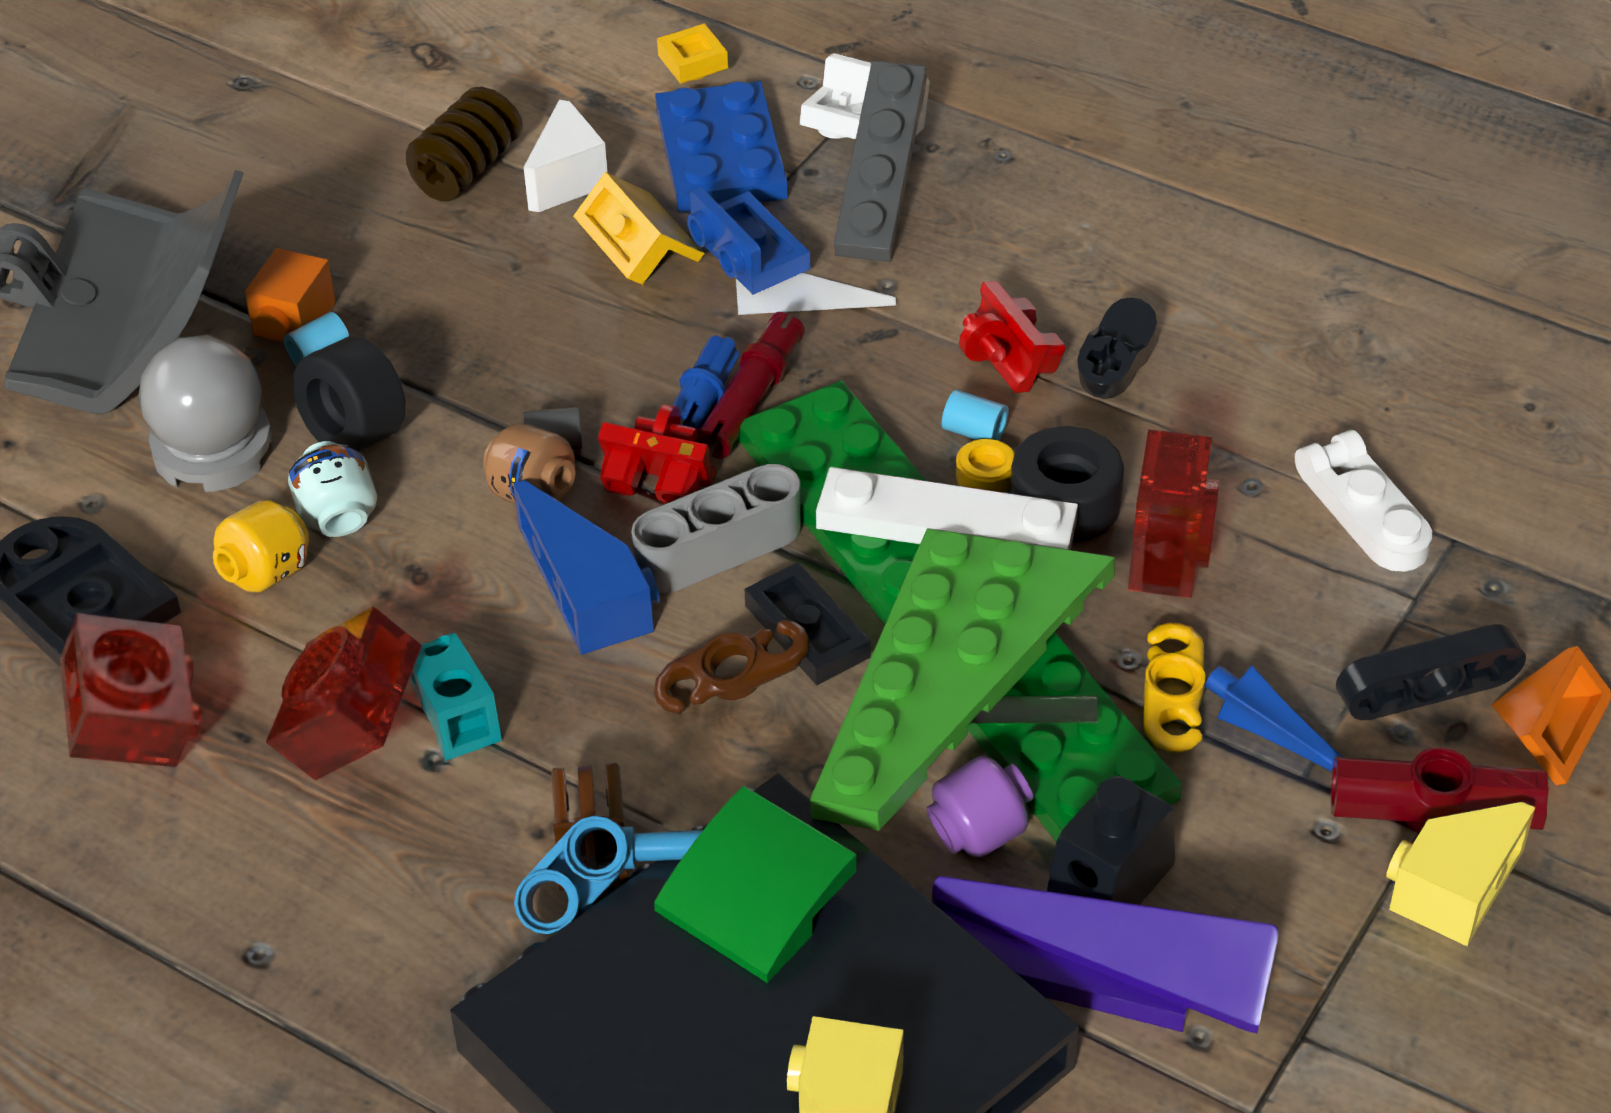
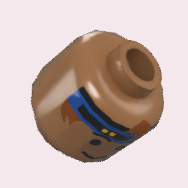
M513 424L503 429L494 437L484 453L483 466L486 482L490 490L496 496L513 504H516L513 483L526 480L559 502L573 486L576 475L574 452L569 442L557 433L529 424Z

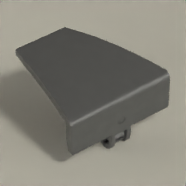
M235 170L229 183L214 198L179 214L122 197L83 189L78 195L77 202L56 253L45 238L34 228L18 223L2 226L0 228V298L33 308L10 367L6 372L4 387L14 392L95 414L107 413L125 400L140 385V377L152 357L179 337L194 311L211 269L244 172ZM17 240H20L21 245L16 254L14 253V245ZM12 270L14 278L12 282L8 284L6 283V280L8 278L10 271Z

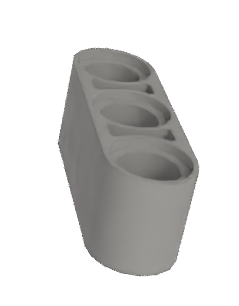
M767 464L647 511L639 516L632 525L633 557L639 568H650L659 594H667L786 546L798 537L801 530L800 480L797 474L788 467L779 464Z

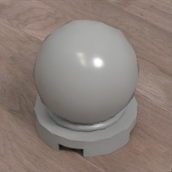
M208 334L176 338L152 357L140 377L139 405L143 418L150 429L148 441L157 473L170 485L177 487L178 480L187 483H203L205 492H216L236 487L258 474L261 470L260 459L268 451V448H273L274 442L265 410L261 407L262 386L250 358L232 343Z

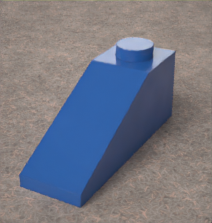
M526 480L513 483L519 529L580 654L583 655L654 632L652 605L659 603V592L650 568H639L627 544Z

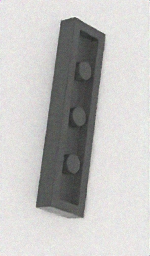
M880 61L871 62L834 240L835 256L891 262L927 81L926 66Z

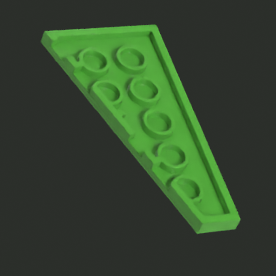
M926 529L810 798L812 819L880 831L928 779L927 768L946 748L953 751L968 736L967 725L981 710L989 713L1045 653L1046 640L1063 622L1071 624L1082 613L1084 599L1096 587L1103 590L1115 577V557L1025 544L1018 541L966 535L952 531Z

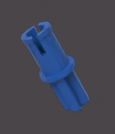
M716 335L710 337L693 368L683 372L679 380L681 390L673 405L678 406L680 409L681 420H684L682 425L697 428L698 431L711 407L718 403L725 392L724 383L739 357V352L735 348L736 343L732 338L727 336L723 339Z

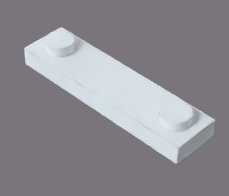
M830 467L816 509V529L914 544L921 543L926 529L1070 550L1077 523L1078 504Z

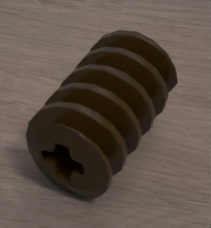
M483 86L470 88L461 95L459 100L449 106L446 112L436 118L433 124L424 129L420 136L409 143L406 150V165L412 179L429 197L438 201L453 200L458 196L459 190L468 187L471 184L472 178L479 176L484 171L485 166L493 163L498 154L509 148L510 142L515 141L521 136L523 130L522 118L516 107L497 91Z

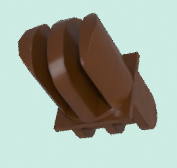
M617 763L605 764L607 781L606 799L609 817L606 818L624 827L620 766ZM592 765L578 766L581 817L569 820L570 809L565 768H553L551 772L555 845L578 821L583 818L597 816ZM598 829L586 835L581 843L580 850L581 856L587 855V860H584L585 864L593 870L606 868L613 862L614 858L597 859L596 854L617 853L616 839L611 832ZM628 869L616 878H620V885L627 882L629 878ZM558 884L559 891H564L565 889Z

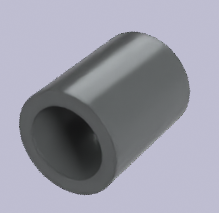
M578 407L524 412L525 424L557 433L569 442L572 450L582 449Z

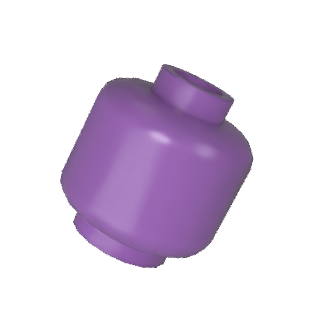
M982 755L938 780L932 787L933 804L926 807V811L934 829L950 852L956 854L962 850L972 858H980L1019 836L1027 829L1029 823L1025 804L1033 799V794L1027 781L1015 765L1010 764L1003 769L995 760Z

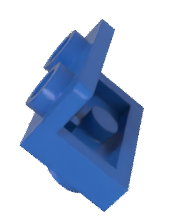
M701 187L690 191L691 214L687 217V225L693 240L699 246H705L719 260L724 272L731 278L735 277L752 295L810 270V252L749 191L720 204Z

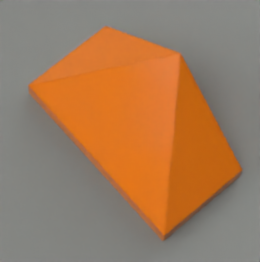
M1575 646L1564 650L1492 703L1491 706L1544 772H1547L1552 782L1558 786L1567 784L1611 701V690L1581 649Z

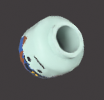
M331 441L313 444L304 451L303 455L295 461L289 470L288 484L298 515L306 527L321 532L323 535L340 537L356 532L364 526L367 518L376 507L377 492L367 462L359 450L348 445H340Z

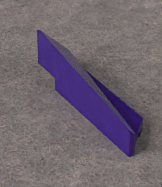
M938 876L935 879L932 887V903L1045 998L1180 1032L1184 1030L1190 1008L1242 1030L1258 1033L1272 978L1280 933L1279 928L1273 924Z

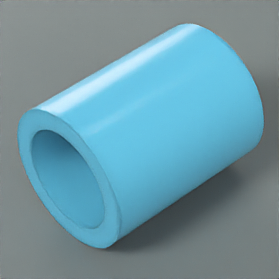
M328 312L284 336V345L290 359L297 367L300 359L350 335L339 316L334 312Z
M955 389L946 402L942 416V428L975 440L994 439L1000 441L1007 424L1009 408L1007 405Z

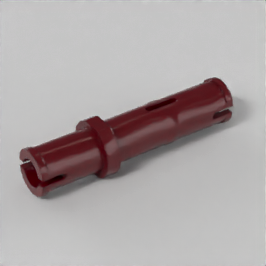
M784 312L774 313L758 341L748 345L742 353L740 369L703 426L698 429L697 443L706 444L710 449L715 441H719L712 457L723 459L729 455L732 445L740 434V426L743 421L751 417L769 387L778 384L784 376L787 365L786 360L805 334L802 322L794 316L786 328H781L788 314Z

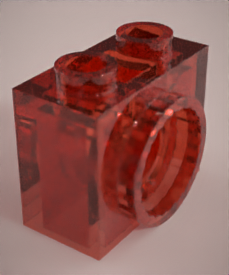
M1148 429L1136 503L1128 590L1192 598L1196 567L1209 568L1220 483L1219 479L1207 478L1212 437Z
M374 606L344 623L324 631L315 639L307 642L303 652L290 668L282 686L281 696L283 701L265 743L315 781L383 747L422 645Z
M76 614L60 657L69 756L72 758L176 767L186 742H193L197 738L201 721L200 704L191 700L190 693L194 660L192 654L185 653L181 626Z

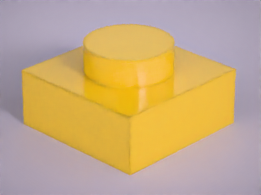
M705 23L657 38L658 56L680 84L691 80H699L707 75L728 69L727 50Z

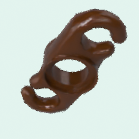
M783 619L778 622L777 632L789 636L793 644L785 652L774 654L767 650L770 641L774 637L770 629H760L749 637L739 633H725L713 638L704 647L682 656L665 666L655 681L654 695L657 704L668 712L680 714L685 711L686 702L674 697L670 690L678 681L692 679L696 683L689 696L690 702L693 705L703 704L714 696L724 700H738L750 695L759 686L797 669L808 654L809 637L806 629L795 621ZM733 655H742L748 658L745 668L739 674L730 678L716 676V669L724 659Z

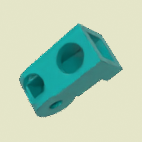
M451 632L440 636L434 641L403 649V659L409 680L435 731L437 744L446 761L502 741L494 693L456 633Z

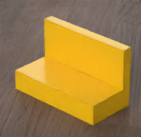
M607 172L602 175L573 216L625 277L641 285L644 284L668 250H672L696 262H699L705 254L650 192Z

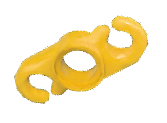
M1167 622L1157 625L1147 634L1148 643L1154 646H1151L1147 651L1150 663L1145 673L1143 725L1145 736L1156 748L1167 752L1181 753L1191 750L1202 740V733L1196 727H1199L1202 722L1199 709L1202 705L1205 685L1204 643L1202 637L1191 626ZM1167 639H1176L1184 643L1187 648L1175 653H1167L1157 645ZM1166 678H1178L1187 682L1192 689L1181 695H1172L1162 691L1156 684ZM1173 720H1181L1189 725L1191 729L1186 734L1171 735L1164 731L1161 726Z

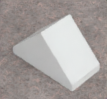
M558 101L524 165L528 211L541 212L587 195L592 191L602 175L607 172L605 142L570 101Z

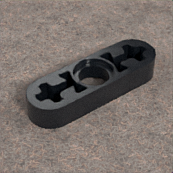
M1492 624L1360 658L1352 662L1340 673L1336 680V690L1352 717L1358 720H1372L1501 686L1512 680L1522 670L1526 662V655L1508 627L1501 624ZM1436 669L1434 672H1432V673L1426 675V674L1429 673L1430 671Z

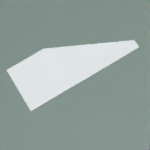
M805 273L794 276L754 295L736 279L738 315L896 306V298L893 296Z

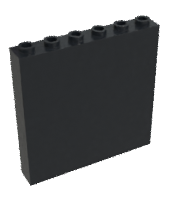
M779 773L758 788H751L750 790L856 853V873L812 918L813 936L768 983L655 911L654 901L680 862V860L655 861L652 864H644L636 869L625 884L600 902L590 903L583 907L575 920L546 941L529 946L521 953L514 964L489 982L472 987L463 995L459 1003L450 1009L457 1051L519 1113H799V1092L787 1090L788 1066L793 1045L806 1046L813 1016L904 1030L903 1075L895 1113H1022L1075 1068L1079 1026L839 823L812 819L810 799ZM708 824L697 826L690 831L704 830Z

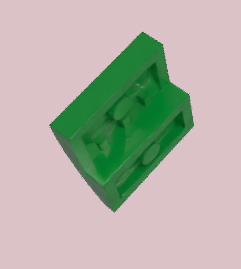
M743 785L708 823L685 853L654 901V908L657 913L768 983L813 936L812 918L856 873V853Z

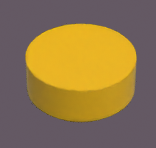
M978 439L967 443L959 450L956 457V480L961 487L1006 493L1010 490L1011 465L1015 451L1009 445L994 439Z

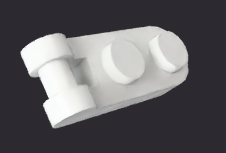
M1348 430L1332 437L1331 444L1321 447L1319 444L1313 443L1296 450L1295 465L1303 481L1371 560L1388 570L1402 572L1414 570L1425 563L1429 556L1432 542V529L1430 525L1367 454L1364 441L1355 430ZM1340 467L1345 473L1337 475L1333 469Z

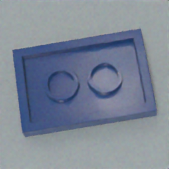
M761 81L748 83L733 82L723 86L697 89L680 88L671 92L655 93L656 113L678 212L691 211L690 191L700 187L718 204L748 191L759 202L788 199L787 179Z

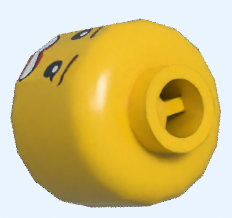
M271 500L258 501L225 518L216 527L213 539V563L217 572L226 581L234 583L237 587L250 593L263 592L296 574L304 566L309 545V533L305 523L293 509L284 507Z

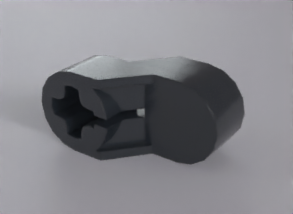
M1132 297L1120 299L1109 307L1099 327L1088 333L1079 351L1077 363L1080 384L1093 397L1108 399L1122 394L1130 385L1137 369L1147 363L1158 337L1156 313L1148 303L1142 299Z

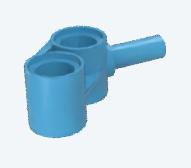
M591 816L583 818L567 831L522 880L515 894L514 905L516 914L523 925L533 932L555 934L575 920L583 907L594 903L606 888L623 874L626 869H635L636 862L681 860L703 830L635 833L633 826L623 827L606 817ZM604 829L611 832L616 839V857L606 868L593 870L582 860L580 852L581 843L590 832ZM554 881L560 884L567 892L568 908L559 920L546 923L539 919L534 912L533 897L540 886Z

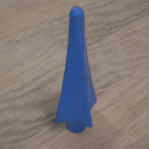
M1252 665L1240 679L1222 666H1218L1207 679L1205 687L1224 700V704L1217 716L1218 719L1278 744L1331 773L1334 756L1343 757L1279 696Z

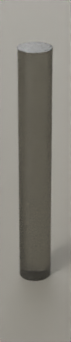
M1097 695L1004 696L989 713L981 710L970 723H1097Z

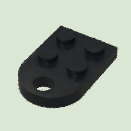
M65 516L43 518L20 526L0 541V611L74 681L181 613L177 595L108 533L90 521ZM38 549L49 550L39 558L22 559L25 554Z

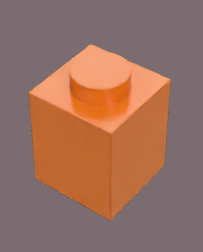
M275 248L244 291L253 335L284 342L286 334L325 315L336 304L329 261L327 259Z

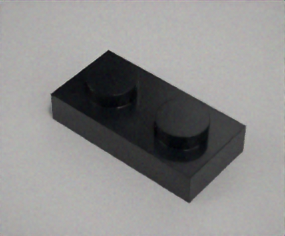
M798 562L744 589L746 608L765 629H770L773 632V638L785 651L792 646L793 641L789 636L777 632L778 622L783 619L795 621L806 629L809 637L808 654L799 667L816 686L871 658V640Z

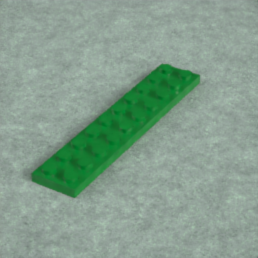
M842 380L746 418L740 426V434L737 440L758 466L779 464L790 468L797 474L800 480L802 522L885 625L920 544L816 529V509L830 467L926 481V479ZM1055 632L1046 640L1045 653L989 713L981 710L967 725L969 733L988 757L995 760L1003 769L1010 764L1018 768L1033 794V799L1026 803V805L1056 842L1061 831L1097 792L1100 783L1110 777L1121 776L1129 779L1138 787L1167 802L1169 805L1181 799L1182 782Z

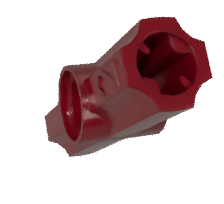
M1437 747L1420 752L1413 761L1334 756L1330 804L1333 817L1405 821L1413 831L1419 834L1428 819L1524 802L1535 807L1530 829L1543 830L1547 818L1549 788L1547 772H1544L1542 769L1472 765L1459 752L1453 749Z

